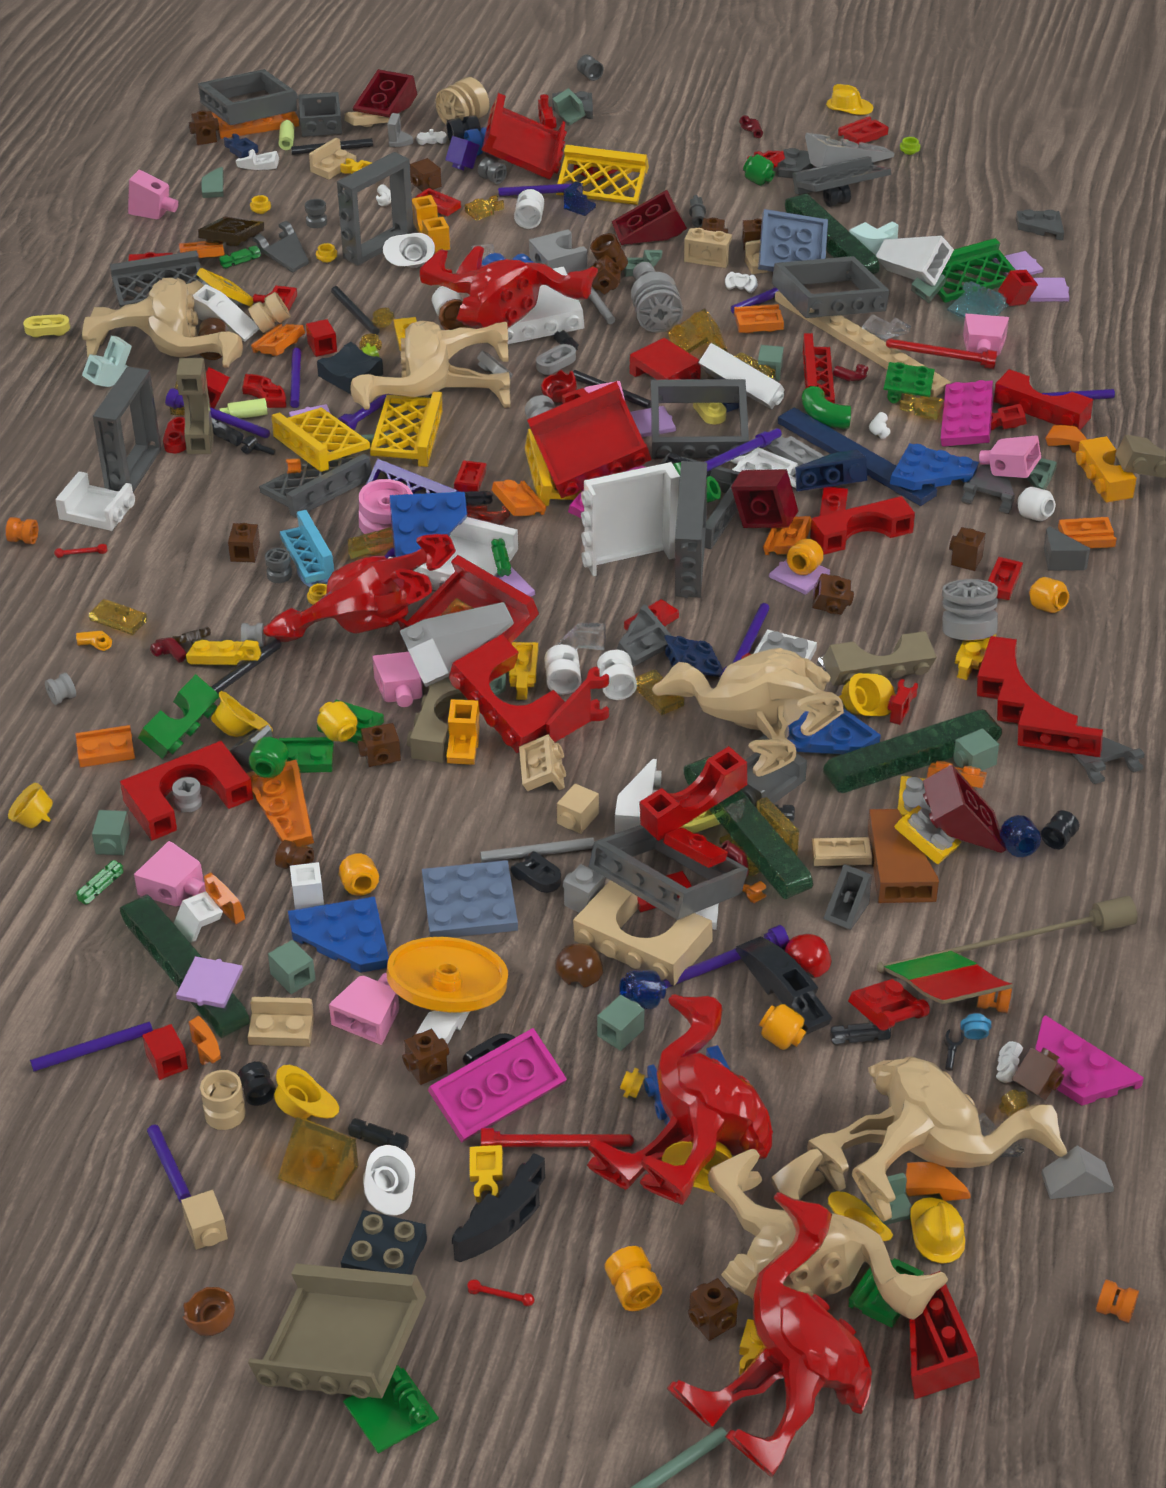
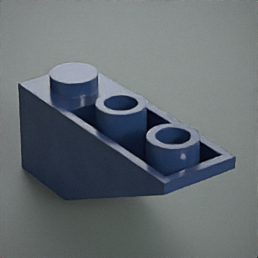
M856 449L832 453L795 467L796 491L867 481L866 457Z

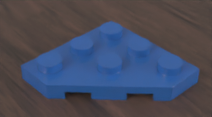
M909 443L891 475L890 484L910 490H919L925 484L939 487L951 485L952 480L961 479L963 483L970 482L978 469L979 462L973 461L969 457L951 455L944 450L936 451L926 448L921 444Z
M465 492L390 495L389 503L395 557L420 550L421 547L416 542L420 536L430 534H447L450 536L451 532L467 518Z
M845 709L843 714L810 736H806L801 732V726L806 720L809 711H805L798 720L788 725L789 736L787 739L795 744L796 752L861 755L878 745L881 738L878 732Z
M375 897L288 911L294 941L302 945L306 942L316 947L317 952L335 961L339 958L349 963L352 969L360 973L387 968L389 956Z

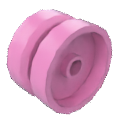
M379 479L369 482L362 487L359 492V528L363 534L379 541H393L389 497L390 495L413 494L408 486L391 479Z

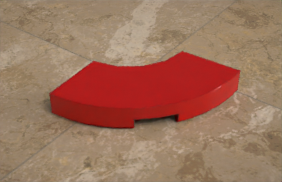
M245 374L242 385L243 394L252 395L259 399L265 398L267 408H286V395L281 386L275 385L267 377Z

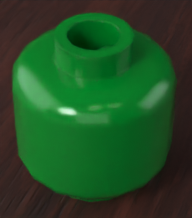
M759 154L753 157L750 156L743 167L745 178L759 186L765 182L770 183L775 175L773 162Z
M263 737L255 743L249 756V765L260 777L274 778L280 775L286 765L289 755L288 748L277 738Z

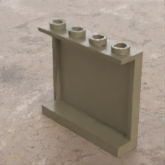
M296 1263L291 1275L298 1288L263 1360L250 1358L248 1361L257 1381L266 1387L281 1386L298 1391L306 1389L322 1391L330 1395L339 1393L354 1395L358 1398L372 1397L382 1399L426 1299L417 1275Z

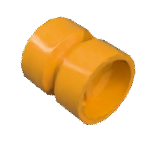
M627 1246L621 1248L607 1259L605 1271L611 1284L615 1287V1292L625 1310L639 1311L645 1309L660 1298L662 1286L656 1274L651 1271V1264L641 1247Z

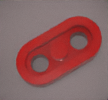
M175 417L168 423L163 436V446L166 452L176 454L186 450L185 418Z

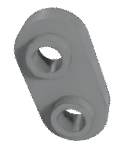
M562 344L544 352L536 358L537 371L544 375H551L572 364L576 360V349L571 345Z
M482 350L478 355L477 359L480 361L478 365L485 371H491V374L509 372L510 378L513 376L506 367L487 352Z

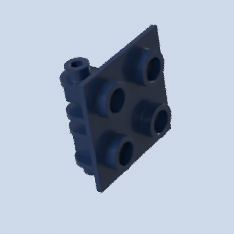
M664 636L668 644L665 654L669 658L672 667L678 662H684L695 667L702 674L720 677L723 668L710 643L702 640H689L682 636Z

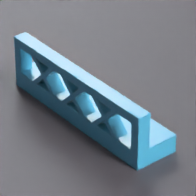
M307 510L298 511L299 527L280 531V538L306 584L329 579L335 571L333 555Z

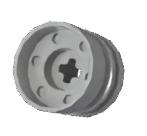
M649 272L635 281L631 289V299L640 325L647 331L655 333L665 332L674 328L683 316V304L674 279L666 273Z
M979 579L956 580L944 585L942 589V596L944 597L942 606L946 611L942 615L943 633L946 636L960 640H978L996 634L998 630V613L994 609L998 604V599L996 598L998 587L994 583Z

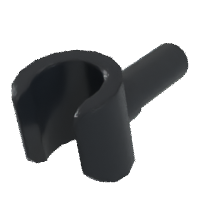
M248 436L241 441V443L245 444L241 447V451L245 454H249L254 449L271 455L275 454V449L259 444L254 436Z
M949 1029L944 1036L945 1045L948 1047L945 1069L952 1071L955 1053L957 1052V1047L964 1040V1034L960 1032L959 1042H952L949 1039Z

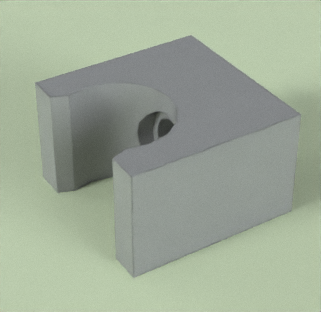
M569 229L529 240V258L531 261L545 264L552 269L564 266L567 274L587 269V249L584 246L572 249V233Z

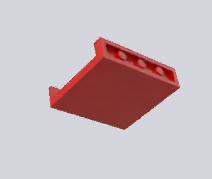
M498 93L490 110L482 151L550 180L553 173L557 174L562 162L560 160L563 156L562 150L567 131L564 130L566 122H562L558 131L504 108L506 96Z
M617 381L527 419L561 499L583 490L584 480L622 473L634 467L642 466L652 460L647 444L642 439Z
M457 555L451 561L455 572L408 621L400 618L397 622L401 628L400 630L424 619L504 602L514 624L502 634L512 643L539 615L533 598Z

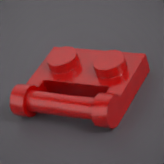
M894 979L852 991L848 1000L849 1003L881 1030L893 1028L895 1023L913 1017L918 1019L926 1017L930 1013V1006L926 1000H917L903 988L902 984Z

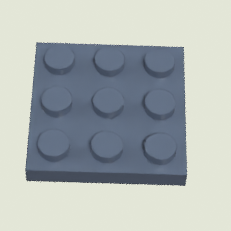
M764 209L762 213L758 269L773 272L774 264L779 262L826 259L828 219Z
M508 860L422 869L430 937H461L518 931V920Z

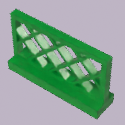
M996 238L954 249L941 275L946 276V282L937 293L944 303L999 288L1006 278L999 275V273H1009L1015 270L999 250L1000 242ZM997 258L1000 264L993 263L991 261L992 259ZM979 265L982 266V269H977L973 266ZM986 267L993 270H997V273L995 274L988 271H984V269ZM960 270L963 271V274L961 275L954 272ZM966 273H970L977 275L978 278L975 279L965 275ZM981 277L991 279L993 281L985 282L980 279ZM947 278L958 280L959 284L948 282ZM962 282L975 286L970 288L962 286ZM943 288L952 289L955 292L947 294Z

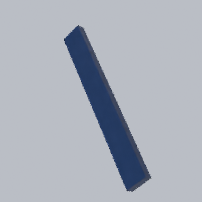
M794 407L778 416L779 425L829 454L857 449L866 457L867 476L917 505L922 506L937 496V489L929 484L922 485V489L910 490L890 484L891 475L896 465Z

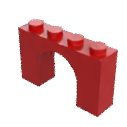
M501 634L453 662L449 679L453 687L459 689L467 700L478 701L479 712L483 715L486 723L502 736L506 745L511 746L516 753H519L520 746L546 735V722L565 701L555 690H552L530 704L511 705L503 702L493 693L490 683L515 668L519 654L516 648Z
M222 741L120 781L124 803L151 841L177 831L174 809L165 797L173 791L172 786L178 779L184 777L197 779L200 785L214 790L228 809L253 799L250 777Z

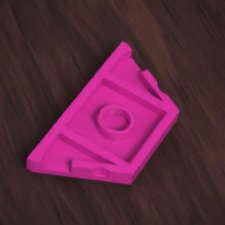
M1045 1015L1042 1018L1036 1050L1041 1052L1044 1047L1060 1057L1057 1062L1065 1070L1062 1073L1064 1078L1061 1085L1057 1088L1058 1091L1083 1106L1095 1102L1099 1098L1116 1096L1120 1089L1132 1086L1135 1090L1142 1086L1144 1077Z

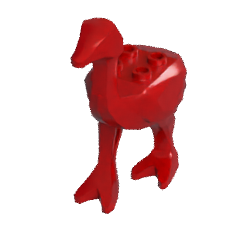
M478 245L466 256L456 274H452L451 269H445L448 251L443 249L435 253L420 268L419 272L421 283L430 286L440 285L457 293H468L470 296L463 299L456 319L462 322L463 325L479 329L502 322H507V326L510 328L523 319L536 306L541 285H546L572 299H587L591 294L592 283L597 276L598 269L592 266L585 270L570 272L565 276L545 264L522 262L520 260L505 259L481 265L484 248Z
M447 534L423 535L416 540L421 547L416 552L394 558L370 556L349 563L331 574L327 583L326 595L318 602L303 611L290 608L279 613L269 624L264 626L263 632L268 637H274L281 642H289L303 637L307 628L312 624L328 618H334L342 628L354 634L391 626L400 618L407 616L410 604L432 593L429 577L413 570L425 563L429 571L439 569L456 552L454 544Z
M673 994L668 999L669 1004L688 1020L691 1027L685 1034L666 1047L659 1058L657 1078L660 1100L670 1121L655 1140L634 1154L620 1151L604 1142L592 1139L588 1144V1149L595 1157L591 1158L587 1166L596 1174L625 1190L646 1170L649 1174H645L640 1180L643 1188L683 1205L689 1197L700 1171L715 1155L717 1142L724 1144L733 1156L750 1149H755L760 1155L759 1159H765L772 1147L773 1130L768 1110L754 1086L745 1077L737 1075L723 1066L720 1061L709 1058L702 1053H697L714 1037L722 1018V1005L716 998L710 996L682 997ZM682 1141L692 1142L691 1154L684 1165L675 1166L662 1161L666 1148L672 1144Z
M780 1192L774 1195V1200L792 1220L796 1234L791 1245L758 1274L753 1296V1321L763 1348L744 1372L720 1391H705L681 1380L677 1382L672 1381L667 1387V1390L704 1424L712 1428L732 1403L742 1397L764 1393L776 1380L784 1378L786 1409L781 1422L772 1436L761 1438L740 1429L736 1431L730 1430L725 1436L732 1445L770 1477L774 1476L782 1463L795 1433L813 1414L815 1397L821 1388H833L836 1398L842 1405H849L852 1412L862 1414L869 1400L872 1375L871 1366L860 1341L854 1337L855 1329L841 1318L837 1321L828 1312L830 1306L818 1295L813 1294L811 1296L808 1293L784 1286L783 1282L787 1276L806 1263L821 1248L829 1232L832 1213L818 1203L794 1199Z

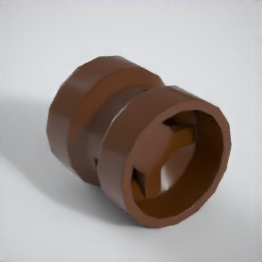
M289 840L281 842L275 855V865L283 869H288L292 865L313 863L314 860L313 848L305 845L298 847L295 842Z

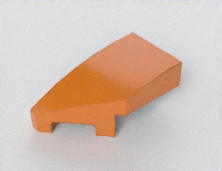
M1053 425L1045 438L1047 446L1070 445L1072 453L1079 451L1080 441L1088 440L1077 427L1067 425Z
M210 872L205 875L206 892L223 913L235 924L245 920L244 911L238 898L213 873Z
M199 1015L189 1021L192 1042L198 1048L200 1063L205 1065L211 1062L212 1064L221 1059L217 1040L206 1022Z
M933 1162L907 1163L906 1193L908 1197L940 1193L944 1201L970 1199L971 1194L968 1188L945 1166Z

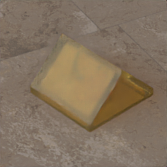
M296 1117L278 1179L336 1201L359 1167L356 1138L304 1118Z

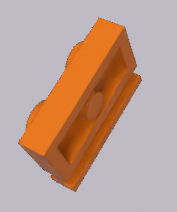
M199 241L179 244L180 253L197 250L199 258L224 256L222 241L218 243Z
M779 304L734 307V317H736L739 333L784 330V321L781 310H779Z
M278 324L251 344L253 353L260 351L261 354H271L272 356L282 354L285 348L297 343L298 339L305 334L303 325L286 324L282 327V324Z
M513 480L493 482L491 490L513 516L535 515L536 512H539L541 515L545 514L547 506L525 481H521L520 484Z
M811 516L794 517L789 528H771L763 546L765 555H769L770 552H775L776 555L787 554L789 549L799 540L806 539L811 529Z
M1108 517L1059 520V532L1089 548L1116 546L1117 539L1114 537V531Z
M130 725L75 733L80 768L135 759Z
M943 761L932 763L928 767L927 778L950 766L952 763ZM964 766V768L955 767L972 787L983 788L987 772H982L980 768Z

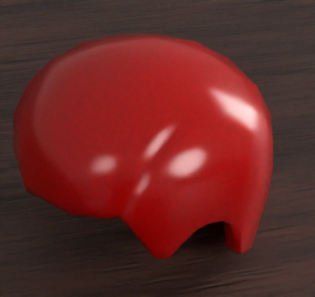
M559 370L556 374L544 378L541 384L543 395L548 396L555 403H563L562 396L577 389L573 371L566 374L564 371Z
M803 934L795 936L789 940L784 950L805 972L811 973L815 978L827 972L832 963L826 942L817 935Z

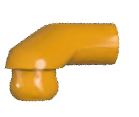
M103 631L76 633L78 646L92 645L100 651H106L112 645V639Z

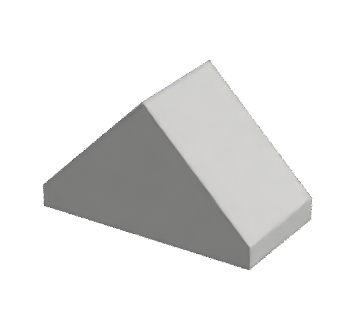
M1078 1145L1063 1157L1058 1158L1043 1168L1041 1172L1050 1199L1114 1191L1105 1162Z

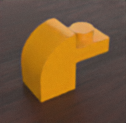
M451 699L448 717L449 742L446 757L447 763L475 765L480 730L479 703L474 700Z

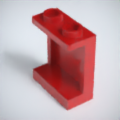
M662 338L630 354V374L634 377L647 373L656 380L701 379V365L698 363L699 359L666 338Z

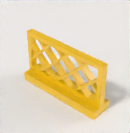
M565 145V157L557 184H564L569 180L573 183H578L574 177L583 172L587 179L580 182L584 187L591 182L595 189L590 192L583 190L581 192L556 193V195L638 205L645 173L647 174L649 168L647 155ZM568 164H575L580 167L572 173L567 169ZM598 167L600 171L590 176L587 169ZM612 169L620 172L613 178H610L607 174ZM631 172L640 173L639 177L632 181L627 175ZM604 175L608 181L598 186L594 180ZM624 177L628 184L618 188L615 182ZM610 185L616 190L611 194H604L602 191ZM632 187L635 191L634 198L624 196L623 192Z
M433 391L431 398L386 395L370 448V456L418 459V466L428 467L443 412L442 392ZM390 404H401V405L398 406V407H396V408H394V407L391 406ZM416 406H425L418 410L415 408ZM407 410L411 412L405 416L401 414L402 412ZM393 416L397 418L396 420H393L391 422L388 420V418H391ZM416 418H419L421 420L416 423L411 422V420ZM405 424L407 427L399 429L397 426ZM388 430L394 432L387 436L384 434V432ZM415 432L417 435L409 437L407 434ZM401 438L403 441L395 443L393 440ZM384 444L390 446L387 448H378ZM411 446L414 450H403V448Z
M322 407L288 418L280 412L271 415L273 436L320 472L329 469V461L370 449V442Z
M528 429L525 452L536 495L546 506H549L550 499H561L558 490H555L556 486L531 429ZM578 491L576 494L564 497L562 499L574 500L580 494L581 491Z

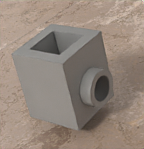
M580 864L573 872L568 873L563 881L564 906L580 913L605 886V877Z

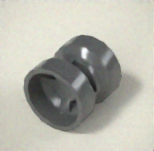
M583 55L578 60V71L591 81L598 80L602 76L604 71L603 64L595 60L591 55Z
M487 157L480 162L478 174L484 179L500 184L506 177L507 168L504 164L495 162Z
M321 199L308 200L305 203V211L308 214L306 216L307 226L310 228L326 226L325 201Z
M273 548L266 552L265 563L268 566L266 572L269 581L284 583L292 577V569L289 565L291 559L288 550Z

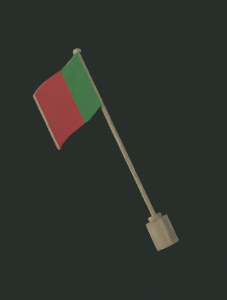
M1130 896L1097 902L1093 904L1092 910L1089 911V917L886 964L879 962L877 964V971L879 973L886 971L906 981L924 996L941 1004L1013 988V984L993 976L974 961L957 953L1090 922L1100 932L1130 926L1137 923V909Z

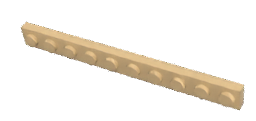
M780 291L775 293L776 302L885 369H888L889 362L924 366L898 349L888 348L886 342L842 315L805 318ZM810 308L809 313H813L815 310ZM934 372L930 396L934 398L944 393L946 384L951 382Z

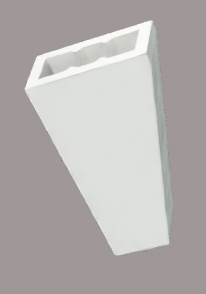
M942 236L885 239L875 258L887 271L913 280L918 277L926 284L934 286L954 249Z
M713 343L709 345L698 362L708 375L716 379H746V396L770 409H773L775 405H779L784 397L783 392L785 389L780 383Z

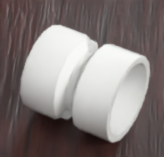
M533 189L524 190L519 194L514 219L520 227L532 229L540 224L544 209L542 194Z
M561 644L551 647L544 657L547 686L551 691L555 690L557 694H571L581 685L578 652L569 645Z
M610 650L602 654L597 661V667L600 668V677L605 674L609 675V685L602 688L605 696L613 700H623L630 697L637 688L630 656L622 650Z

